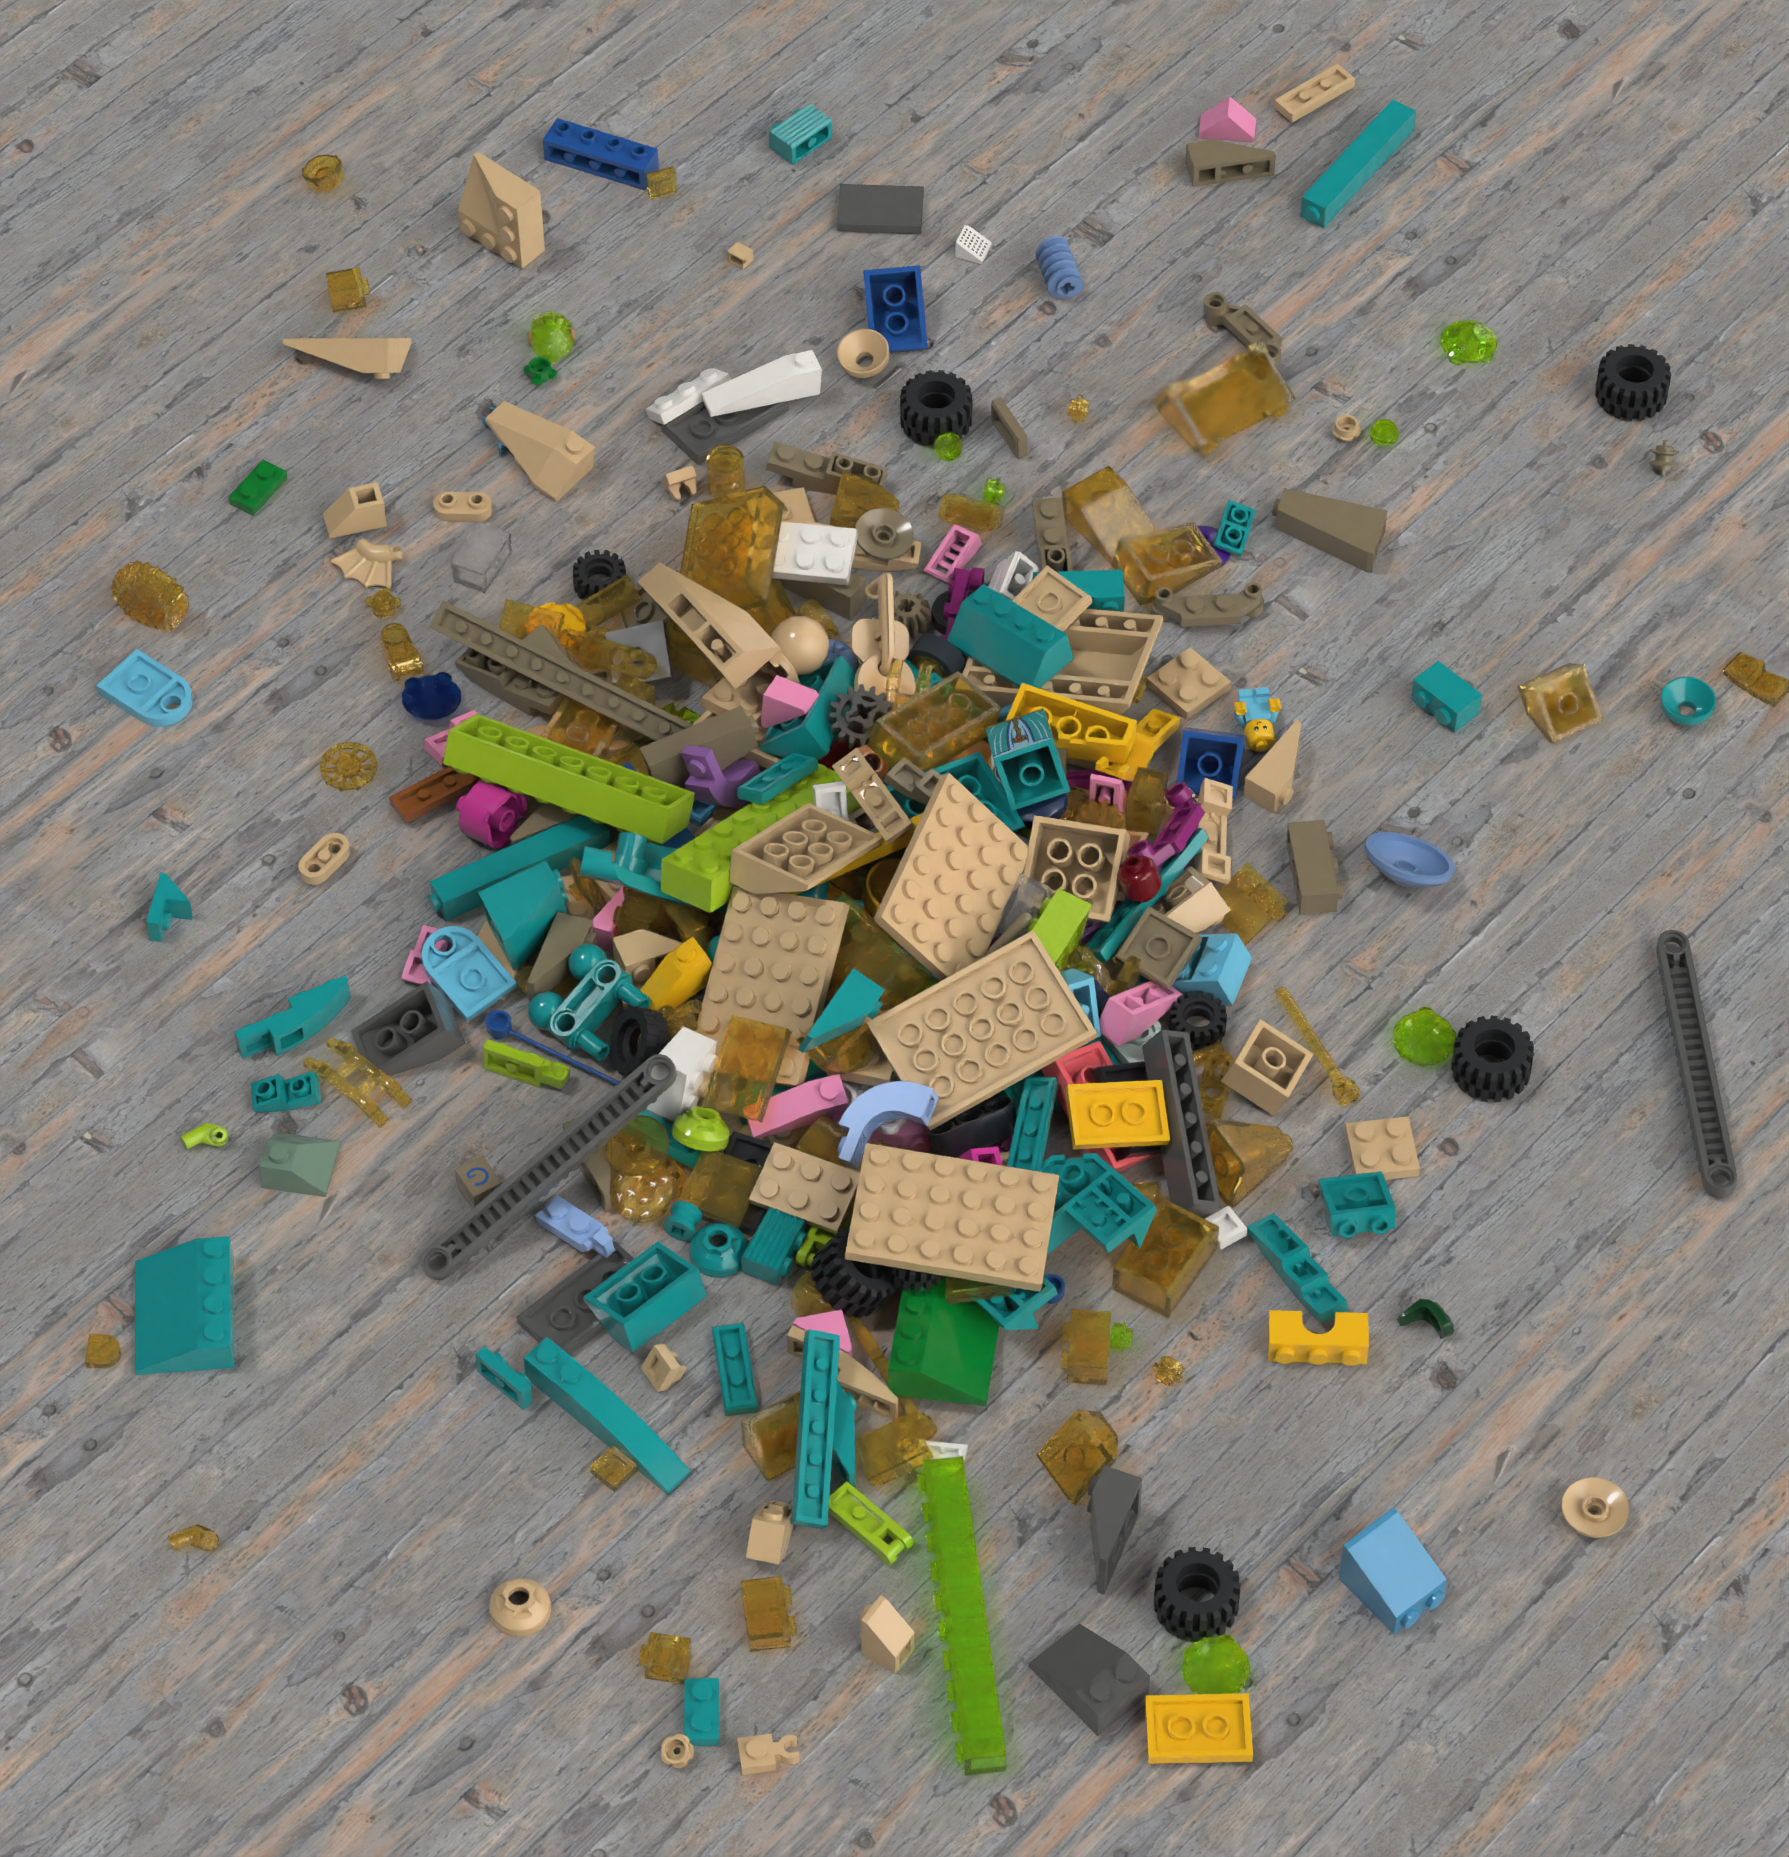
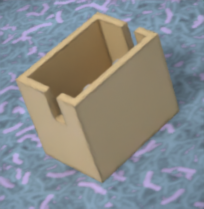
M736 242L727 251L728 262L743 270L753 261V250L739 242Z

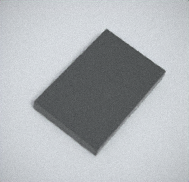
M840 184L837 231L921 234L924 187Z

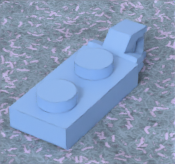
M558 1195L535 1215L540 1226L582 1253L592 1248L607 1258L616 1250L613 1246V1238L608 1235V1229L603 1224Z

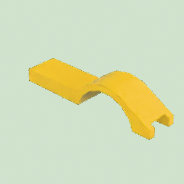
M1153 708L1137 723L1136 739L1126 763L1113 762L1109 766L1108 758L1103 756L1096 762L1095 770L1123 780L1135 782L1145 772L1153 753L1179 729L1181 717Z

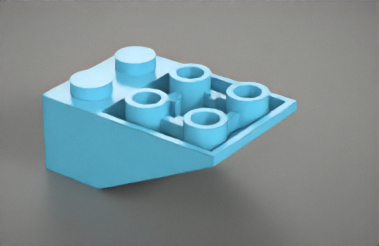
M1237 933L1200 935L1202 937L1201 943L1172 987L1181 992L1185 999L1187 992L1192 991L1193 996H1197V991H1203V997L1211 993L1213 994V1001L1217 997L1221 1000V1006H1233L1252 957ZM1140 975L1137 986L1150 980Z

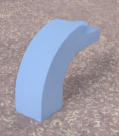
M907 1081L888 1082L865 1091L849 1105L838 1123L844 1132L848 1133L847 1136L842 1137L839 1143L838 1158L845 1166L857 1170L864 1153L865 1144L868 1143L870 1136L880 1125L894 1119H905L928 1126L939 1096L931 1087Z

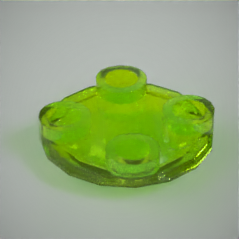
M1461 320L1453 322L1444 329L1441 334V346L1444 352L1448 354V360L1452 364L1460 365L1464 362L1475 363L1479 361L1489 362L1493 359L1494 351L1497 348V337L1494 331L1484 323L1475 320Z
M1421 1007L1417 1012L1403 1016L1395 1025L1392 1035L1394 1047L1400 1056L1410 1063L1421 1066L1435 1065L1446 1060L1453 1052L1455 1038L1457 1037L1449 1022L1436 1014L1430 1007Z
M1224 1634L1219 1637L1203 1638L1186 1648L1183 1655L1182 1673L1184 1681L1191 1691L1196 1694H1236L1241 1691L1248 1681L1250 1664L1248 1656L1242 1647L1236 1643L1232 1636Z

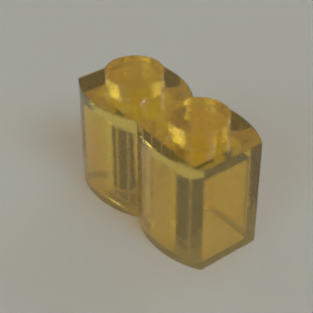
M952 493L943 495L938 516L948 523H967L977 530L991 531L1001 528L1005 507L993 500L984 499L977 501L964 493Z
M782 1576L741 1580V1596L750 1652L791 1647V1636H797L795 1616H788L786 1607L792 1606L790 1585H783Z

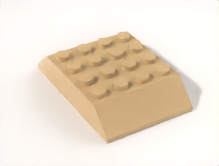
M1085 609L1063 631L1068 636L1074 659L1039 689L1121 715L1131 705L1161 628L1163 616ZM971 658L968 659L957 685L959 693L986 709H1000L1013 704L1019 690L1018 687Z

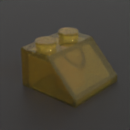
M842 473L830 515V525L855 529L858 519L867 511L887 508L898 512L900 501L871 477Z
M1567 663L1517 686L1526 714L1549 743H1555L1603 721L1584 664Z

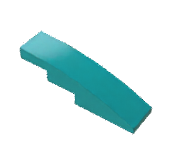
M1275 1213L1247 1226V1232L1266 1260L1301 1304L1320 1324L1334 1318L1335 1312H1346L1349 1310L1347 1300L1329 1283L1328 1273L1310 1257L1309 1246Z

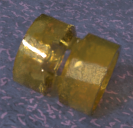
M721 445L712 449L707 455L708 490L716 499L730 501L741 496L745 490L744 455L738 448L730 445Z

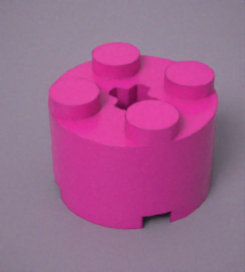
M479 779L468 794L461 796L457 802L456 810L460 812V830L463 834L489 847L504 848L510 844V836L520 827L517 825L520 816L525 818L527 811L526 799L522 794L510 792L506 786L497 783H486Z

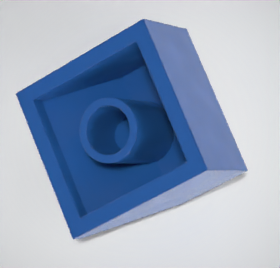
M1185 727L1182 736L1176 783L1185 782L1195 794H1199L1204 778L1233 786L1232 799H1236L1246 735Z

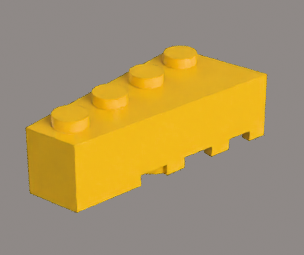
M1021 683L1006 721L1044 708L1057 748L1067 749V758L1098 761L1104 756L1108 758L1109 762L1126 763L1136 739L1137 720Z

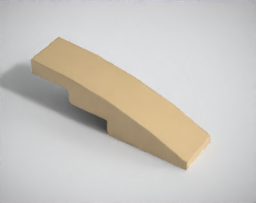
M792 1325L787 1334V1352L803 1359L804 1333L806 1331ZM839 1349L837 1383H840L845 1393L850 1392L857 1406L896 1421L898 1417V1398L876 1375L853 1357Z

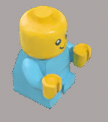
M1268 687L1255 688V690H1252V688L1239 689L1238 700L1233 703L1234 717L1239 726L1244 730L1247 747L1254 752L1267 751L1276 742L1273 724L1281 710L1280 698L1270 699Z

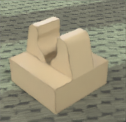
M693 465L667 473L661 479L664 490L668 491L674 501L681 499L679 493L681 486L688 490L690 497L696 493L695 478L697 475Z
M665 1344L654 1345L641 1367L657 1392L668 1390L673 1382L681 1379L687 1369L685 1365L680 1366L676 1361L678 1355L675 1352L669 1351Z

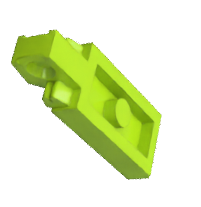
M489 1039L483 1045V1069L538 1088L545 1084L563 1089L570 1076L569 1067L559 1062L552 1063L550 1060H545V1058L539 1057L534 1053H527L510 1047L507 1044Z

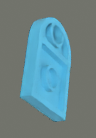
M138 649L96 685L98 694L143 723L151 726H169L181 721L190 712L193 703L191 689L185 679ZM172 703H177L180 705L177 709L169 710L166 708L167 705Z
M458 926L441 928L432 933L424 943L422 966L426 975L441 992L447 995L450 1004L466 1023L517 988V982L476 934L466 928ZM440 940H447L453 947L447 952H441L435 948V944Z

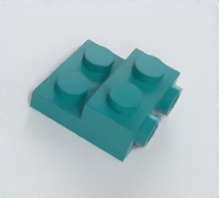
M1382 1171L1318 1179L1319 1192L1325 1206V1219L1331 1236L1352 1238L1357 1233L1374 1232L1376 1234H1384L1389 1229H1396L1395 1205Z

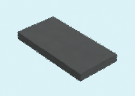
M785 401L710 417L704 402H701L667 424H662V432L699 465L789 410V403Z
M616 1241L613 1242L616 1250L606 1258L601 1254L596 1255L517 1315V1323L538 1343L548 1337L567 1354H573L605 1329L585 1303L583 1297L634 1258Z

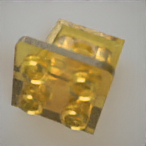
M842 893L836 901L844 902L850 907L833 971L843 981H845L853 968L885 989L878 1000L883 1003L879 1010L883 1012L890 1010L910 999L919 988L923 987L929 980L931 972L880 927L849 895Z

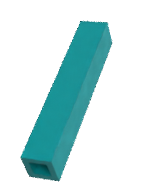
M1392 99L1302 196L1300 217L1325 228L1414 131L1416 110Z
M585 815L577 816L429 881L431 894L428 895V901L434 912L439 911L446 922L482 906L478 894L479 891L545 860L552 871L557 869L558 872L580 863L585 846L603 849L610 844L609 829L606 824L592 822L589 819L590 817Z

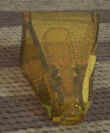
M1215 1119L1211 1121L1207 1131L1219 1196L1230 1208L1236 1207L1281 1167L1293 1149V1142L1290 1136L1284 1134L1279 1127Z

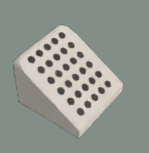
M964 225L956 241L955 257L982 264L992 242L973 228Z

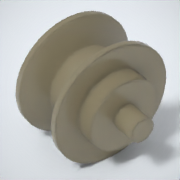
M1663 440L1662 445H1656V449H1650L1656 455L1655 460L1649 462V465L1655 466L1654 469L1660 470V475L1662 476L1666 475V471H1671L1672 467H1678V464L1673 462V456L1679 454V451L1674 450L1673 446H1668V440Z

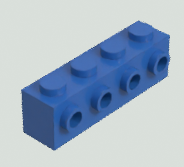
M559 118L555 120L543 139L544 160L644 191L659 169L657 148Z

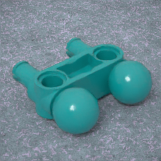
M587 943L576 947L569 956L570 972L575 979L581 982L565 1000L560 995L551 991L539 992L531 999L528 1005V1016L530 1022L535 1027L549 1031L564 1046L571 1049L582 1048L596 1060L602 1061L609 1054L610 1047L593 1034L621 1000L629 1006L648 1008L651 999L633 985V978L630 974L624 971L616 961L607 958L606 953L601 947ZM615 976L613 981L606 983L610 977ZM574 1024L571 1030L565 1032L569 1025Z

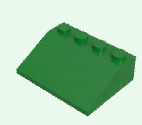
M947 1276L940 1279V1284L937 1286L932 1283L931 1289L927 1291L924 1286L921 1287V1292H915V1287H910L909 1291L902 1289L888 1366V1388L895 1396L986 1406L1000 1325Z

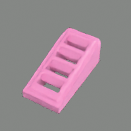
M954 523L924 568V573L949 585V581L953 579L954 568L963 569L982 545L979 535ZM958 542H961V543L965 544V546H964V547H961V546H958V545H956V544H957ZM951 550L957 551V552H959V555L956 556V555L950 553V551H951ZM946 557L954 562L951 565L943 561V559ZM939 565L948 569V572L944 574L936 570V567Z
M622 887L593 918L594 933L598 934L596 946L608 950L613 949L612 938L620 936L635 905L633 889Z

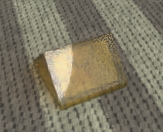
M800 1391L741 1420L742 1446L767 1481L795 1468Z

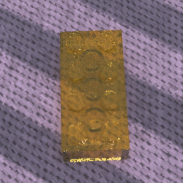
M957 671L877 719L867 746L892 768L905 757L923 772H926L931 768L939 767L986 738L985 728L997 723L1002 708Z

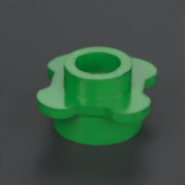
M536 357L524 367V374L529 375L533 385L539 386L549 379H555L557 377V370L552 369L549 359Z

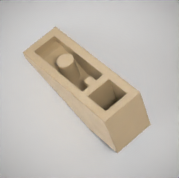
M1298 720L1291 725L1245 777L1244 797L1272 813H1275L1281 805H1286L1293 796L1294 790L1292 786L1302 724Z

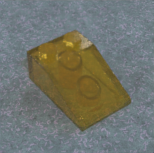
M1109 465L1062 491L1064 518L1115 569L1162 542L1161 536L1127 483Z
M1194 522L1119 540L1111 566L1114 570H1123L1124 584L1141 606L1152 603L1155 599V591L1159 587H1168L1175 594L1220 568L1223 561Z
M566 696L540 737L604 760L621 723Z

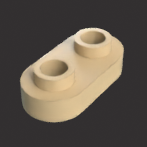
M442 492L433 501L434 514L442 521L481 522L488 519L492 514L491 498L482 492Z
M330 833L323 836L300 859L298 867L301 879L305 883L312 885L321 884L326 881L350 856L348 839L340 833Z

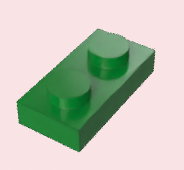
M262 460L229 495V504L254 516L288 479L287 471Z

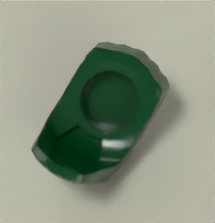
M1420 1298L1402 1312L1397 1319L1400 1326L1425 1320L1436 1330L1440 1339L1451 1336L1455 1330L1451 1318L1445 1313L1444 1309L1437 1302H1433L1430 1299Z

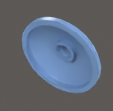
M1378 832L1370 835L1364 846V851L1369 861L1385 877L1400 886L1417 888L1438 886L1448 882L1455 871L1452 859L1445 852L1433 844L1411 835L1397 832Z

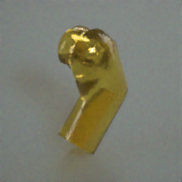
M198 1524L168 1535L173 1551L188 1545L203 1551H212L219 1542L216 1532Z

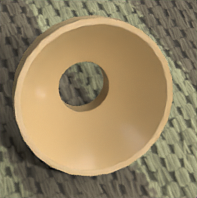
M871 329L852 331L844 336L838 345V361L842 369L851 376L857 378L872 377L881 372L889 361L888 342L882 334ZM863 356H869L873 359V363L868 367L859 366L857 361Z
M523 1577L513 1578L503 1582L494 1590L490 1599L489 1614L492 1623L502 1633L514 1637L529 1636L541 1630L548 1622L551 1614V1601L545 1588L537 1581ZM523 1591L528 1594L529 1599L522 1605H514L509 1601V1597L514 1592Z

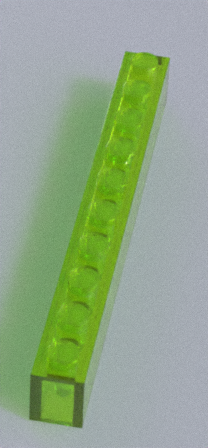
M963 1456L923 1460V1473L917 1474L919 1494H925L926 1502L921 1503L923 1523H929L930 1532H925L927 1552H933L934 1561H929L931 1582L937 1581L939 1589L938 1591H933L935 1611H942L943 1620L937 1621L939 1641H946L947 1650L942 1651L943 1670L950 1671L951 1681H946L948 1702L954 1701L956 1710L950 1712L952 1732H959L960 1742L954 1743L956 1763H963L965 1776L1006 1771V1748Z

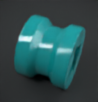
M676 1201L670 1209L671 1216L667 1217L663 1224V1229L668 1235L677 1240L689 1241L695 1234L694 1227L702 1219V1212L689 1202Z

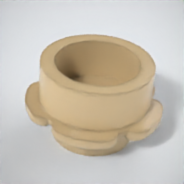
M1342 415L1336 419L1332 433L1336 438L1347 442L1352 441L1354 437H1358L1361 433V428L1358 427V420L1354 416Z
M676 1734L675 1736L665 1738L661 1745L660 1755L662 1761L666 1765L671 1764L674 1768L685 1767L688 1764L687 1761L691 1760L694 1756V1746L689 1743L690 1739L684 1734ZM676 1748H680L679 1754L674 1753Z

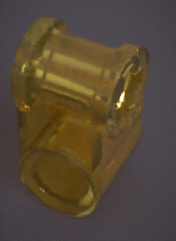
M398 623L386 625L381 631L382 651L393 681L398 682L400 677L416 672L418 675L423 674L424 669L420 655L414 647L407 629Z

